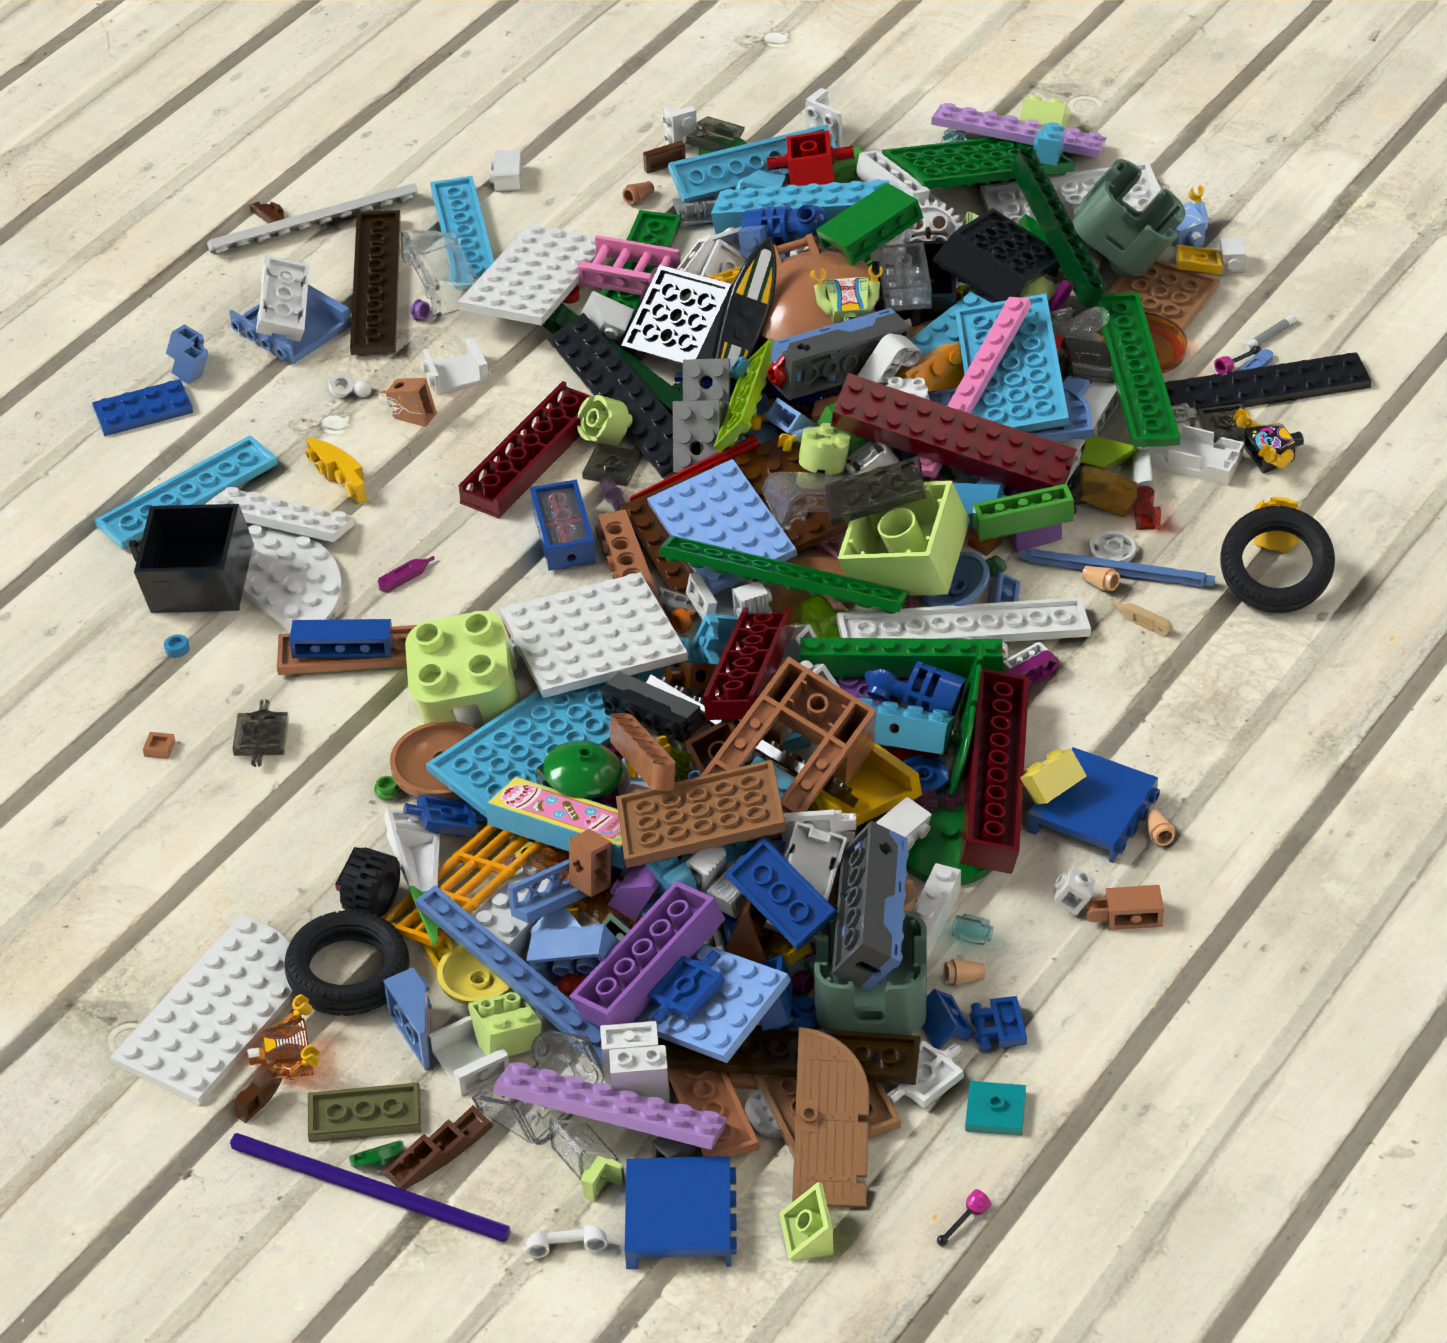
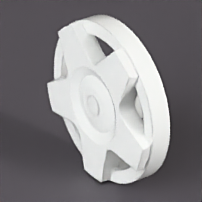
M1106 531L1092 539L1090 553L1092 557L1129 562L1135 556L1136 544L1125 533ZM1124 541H1126L1130 546L1124 545Z

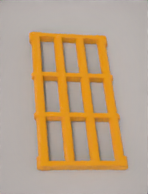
M487 823L485 828L460 850L452 854V857L438 868L439 882L459 863L465 864L439 888L471 914L548 844L535 841L508 866L503 865L531 840L520 835L493 860H486L514 835V833L503 830L475 856L470 855L499 829ZM476 868H481V870L474 877H472L465 885H463L456 893L450 892L472 871H474ZM491 874H498L473 898H467ZM411 893L386 915L382 916V918L394 925L403 937L431 947L437 946L447 935L439 927L437 929V943L434 946L429 935L426 934L427 931L423 922L415 929H411L410 927L421 918L417 907L398 924L393 923L415 903Z

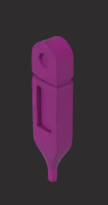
M435 557L410 560L388 574L381 576L378 579L379 590L389 592L397 588V586L399 587L421 575L428 563L435 560Z

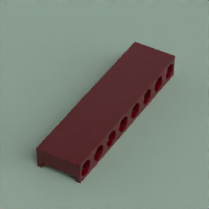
M562 381L458 485L460 504L499 519L580 436L577 425L580 426V419L577 418L582 403L590 395L569 388L567 383ZM562 391V396H561L560 400L558 401V396H559L560 392ZM536 417V423L532 428V422ZM510 443V449H509L508 453L506 454V448H507L508 444ZM484 470L483 476L479 481V475ZM470 483V489L466 490L468 484Z
M787 606L785 612L749 613L748 607L743 608L703 695L706 720L743 719L779 668L795 630L792 606Z

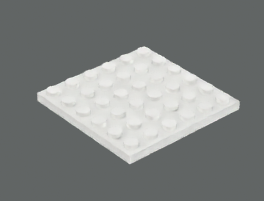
M641 572L500 608L501 618L543 698L610 681L619 671L630 676L688 660V653Z

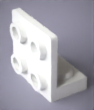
M820 88L805 100L806 129L827 124L836 147H842V113L828 107V90Z

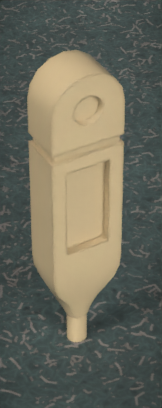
M1111 603V606L1116 607L1127 620L1159 635L1166 636L1173 628L1172 623L1168 619L1133 603Z

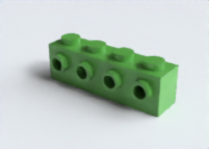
M1067 484L973 504V526L979 541L1074 521V499Z

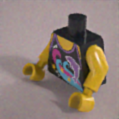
M1238 409L1233 416L1237 426L1244 428V449L1263 474L1276 468L1284 469L1295 459L1296 447L1304 444V438L1300 431L1289 434L1283 424H1258L1249 419L1250 415L1244 409Z

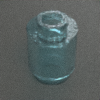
M969 914L956 915L952 926V936H956L961 941L984 946L986 941H991L994 927L990 925L989 919Z

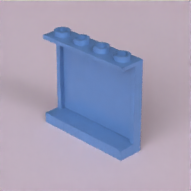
M309 284L305 328L300 342L285 339V335L272 333L271 336L257 333V315L260 304L243 315L233 310L229 311L230 324L235 332L242 334L250 341L257 343L265 350L272 352L280 359L292 365L351 327L349 308Z

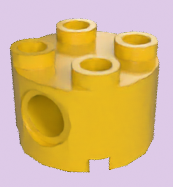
M1271 497L1270 501L1265 503L1264 499L1255 506V510L1267 506H1287L1298 509V504L1295 501L1283 497ZM1270 531L1254 538V545L1285 554L1289 553L1300 539L1287 532Z

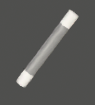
M1290 314L1245 343L1243 346L1245 351H1251L1254 346L1261 345L1297 321L1296 316Z

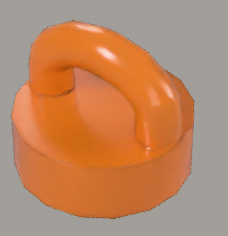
M683 608L672 611L670 613V622L674 630L680 634L689 631L692 628V619L695 616V611L692 609L686 611Z

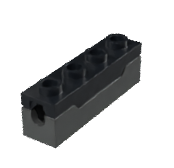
M620 671L607 682V685L605 684L600 689L603 707L608 711L631 714L641 725L684 743L703 725L699 705Z

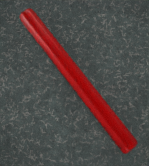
M751 435L734 444L731 448L728 447L721 453L718 452L632 495L630 501L697 472L713 468L716 464L724 463L739 454L753 451L760 446V443L755 435Z

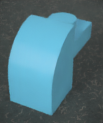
M677 857L645 864L658 880L659 886L657 891L661 896L675 881L697 890L696 881L685 862L681 863Z

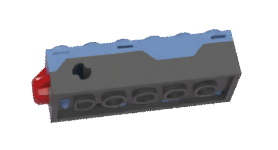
M888 308L772 342L771 363L768 368L769 382L788 400L842 385L848 373L856 376L859 374L885 335L892 333L905 336L910 340L911 326L894 310Z
M870 821L844 848L841 858L837 904L838 914L836 917L832 967L833 975L846 981H853L855 985L867 991H871L878 983H882L886 975L893 968L896 969L900 965L903 958L901 944L904 938L902 927L905 918V881L908 875L906 862L909 856V851H907L908 838L873 821Z

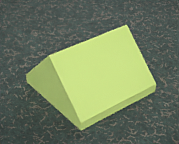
M817 1182L779 1213L788 1258L791 1261L834 1255L833 1228L822 1183Z

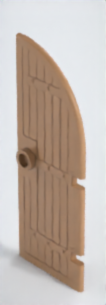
M799 1027L792 1202L817 1182L823 1184L828 1207L866 1208L867 1184L856 1183L857 1177H867L869 1124L858 1122V1117H869V1085L866 1074L857 1057L842 1042L824 1032Z

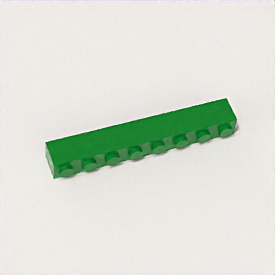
M800 638L799 657L800 662L807 660L813 665L824 664L833 677H865L866 671L882 669L891 672L897 678H910L916 663L920 661L967 678L981 644L985 646L981 664L982 668L1002 672L1003 639Z

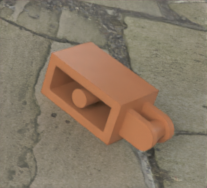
M1160 885L1106 888L1105 897H1093L1085 905V908L1088 910L1086 914L1088 921L1108 922L1109 930L1163 927L1164 907Z

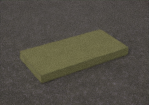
M419 1082L308 1093L309 1142L421 1132Z

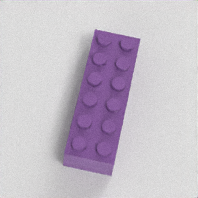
M675 881L569 996L581 1018L599 1027L602 1025L632 1023L651 1002L647 996L650 990L682 956L690 959L724 922L725 917L715 898Z

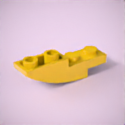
M307 438L305 454L309 462H313L316 465L318 473L320 475L323 474L329 482L336 480L338 484H342L347 495L353 497L358 504L366 502L362 466L340 448L319 439Z

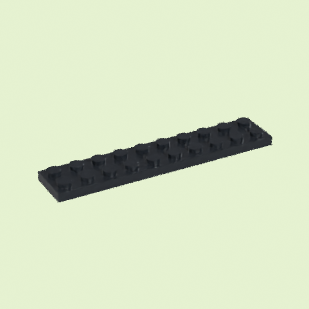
M582 313L548 337L547 340L593 396L599 394L622 401L626 405L628 413L632 416V424L627 428L626 436L657 473L663 478L673 471V416L586 314ZM696 443L691 447L694 455L700 451Z
M1354 352L1167 381L1165 386L1176 419L1371 388L1372 380L1358 353Z

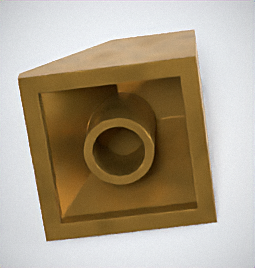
M1084 465L1082 467L1080 500L1123 517L1137 499V482L1116 473Z

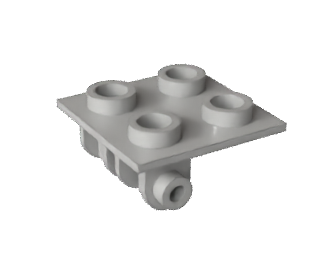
M715 196L683 203L681 198L672 199L677 215H682L681 226L713 223L711 212L717 200Z

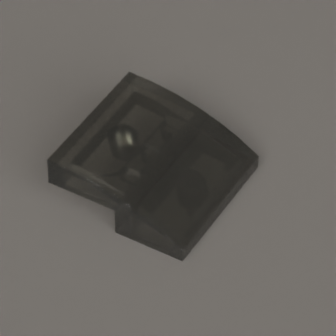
M707 116L697 122V129L686 135L685 144L712 152L732 148L743 134L745 127Z
M1063 338L1061 347L1068 357L1065 367L1072 379L1078 377L1090 381L1114 384L1112 361L1106 343Z

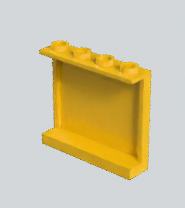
M874 743V748L847 784V786L853 789L851 794L859 799L855 807L852 808L821 790L810 805V808L814 811L841 810V814L855 813L858 826L892 810L906 797L913 800L922 796L919 773ZM786 770V773L796 778L797 775L795 773L791 772L790 770Z

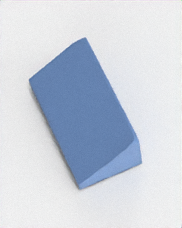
M999 571L990 582L987 603L1018 601L1020 581Z

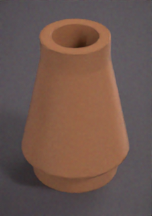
M650 181L629 184L622 192L623 199L629 205H637L654 192V185Z

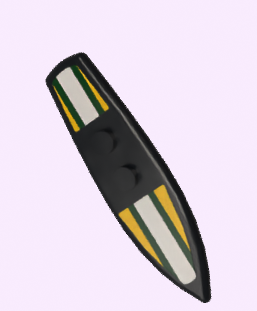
M771 237L763 241L747 258L734 281L727 301L714 359L729 358L730 369L738 358L743 356L748 360L752 357L770 312L777 275L776 253ZM730 376V384H736L737 380Z

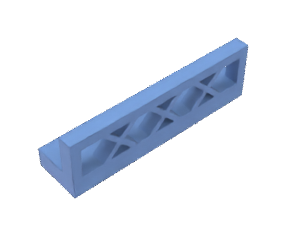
M569 859L508 886L511 916L530 923L587 897V894L569 884V875L565 882H558L563 871L569 870ZM542 880H550L545 891H537ZM524 888L528 889L524 900L519 902L517 892Z

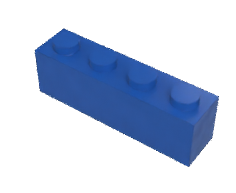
M391 619L292 620L289 638L292 658L391 657L394 639Z

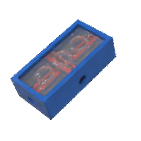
M577 479L530 487L532 510L548 571L596 563L594 539Z

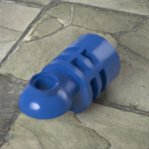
M809 204L802 205L795 210L790 205L749 209L743 213L742 228L766 225L767 238L771 237L773 244L779 246L795 241V234L805 237V235L812 233L813 236H816V229L828 221V217L823 208Z
M920 661L916 663L907 684L898 681L896 675L886 670L876 669L875 671L865 672V680L869 687L867 694L871 698L881 702H888L890 696L902 700V706L906 708L908 706H919L923 708V711L933 713V710L948 711L950 716H955L967 681L965 677Z

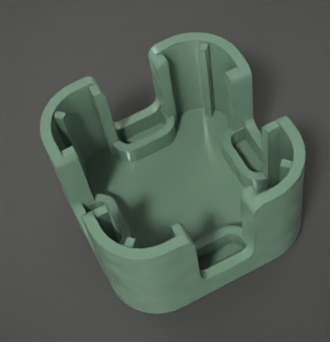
M1117 159L1083 197L1073 219V225L1085 248L1088 251L1096 249L1108 258L1109 265L1115 273L1125 278L1130 277V275L1142 276L1177 238L1178 233L1175 232V229L1184 220L1186 212L1181 201L1168 189H1161L1142 211H1137L1127 204L1123 198L1139 181L1142 170L1130 161Z
M904 911L905 918L902 927L904 938L901 944L902 961L896 969L893 968L886 975L882 983H878L871 991L855 985L853 981H846L832 974L837 915L816 934V962H814L816 1021L823 1030L911 1035L924 1025L927 1007V927L921 917L912 912Z

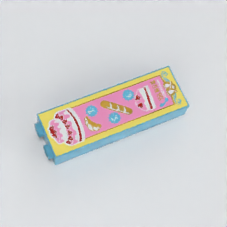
M516 776L486 803L485 810L488 825L569 851V838L591 829L611 841V866L621 869L626 866L618 809L585 798L570 797L558 792L554 788Z

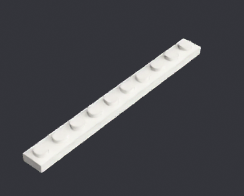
M416 183L210 239L207 245L209 252L216 251V253H222L229 250V246L243 247L249 245V241L257 239L258 242L270 239V235L278 233V236H283L291 233L290 229L297 227L299 230H304L312 227L311 224L319 222L320 225L329 223L333 217L340 216V219L352 216V212L359 210L360 212H369L373 210V206L380 205L381 208L387 207L398 199H401V202L413 199V195L418 192Z

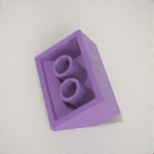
M645 864L629 868L625 866L619 876L623 878V881L617 879L609 891L613 897L608 905L634 922L659 885L658 880Z

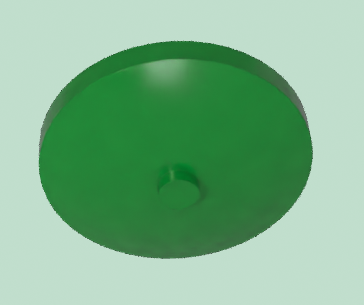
M938 803L923 807L932 814L929 822L930 830L923 839L918 838L909 850L906 870L910 874L927 882L935 863L960 869L961 885H966L982 879L992 871L960 864L964 804Z

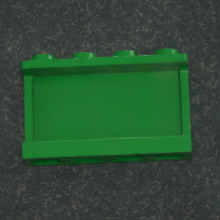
M885 183L817 228L816 231L822 247L827 248L833 245L842 250L847 262L853 266L924 217L916 198L889 183Z

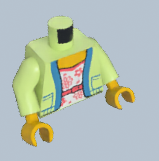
M872 265L869 267L868 273L871 276L869 281L868 277L824 280L826 278V271L823 268H820L821 278L817 279L815 270H812L810 277L813 281H816L814 289L817 305L826 315L831 316L834 323L864 316L866 313L872 312L879 298L880 282L878 277L883 272L881 266L879 267L880 272L878 275L871 273Z

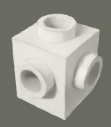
M1072 866L1066 874L1062 873L1055 883L1057 891L1054 903L1077 915L1088 901L1094 897L1093 887L1095 879Z

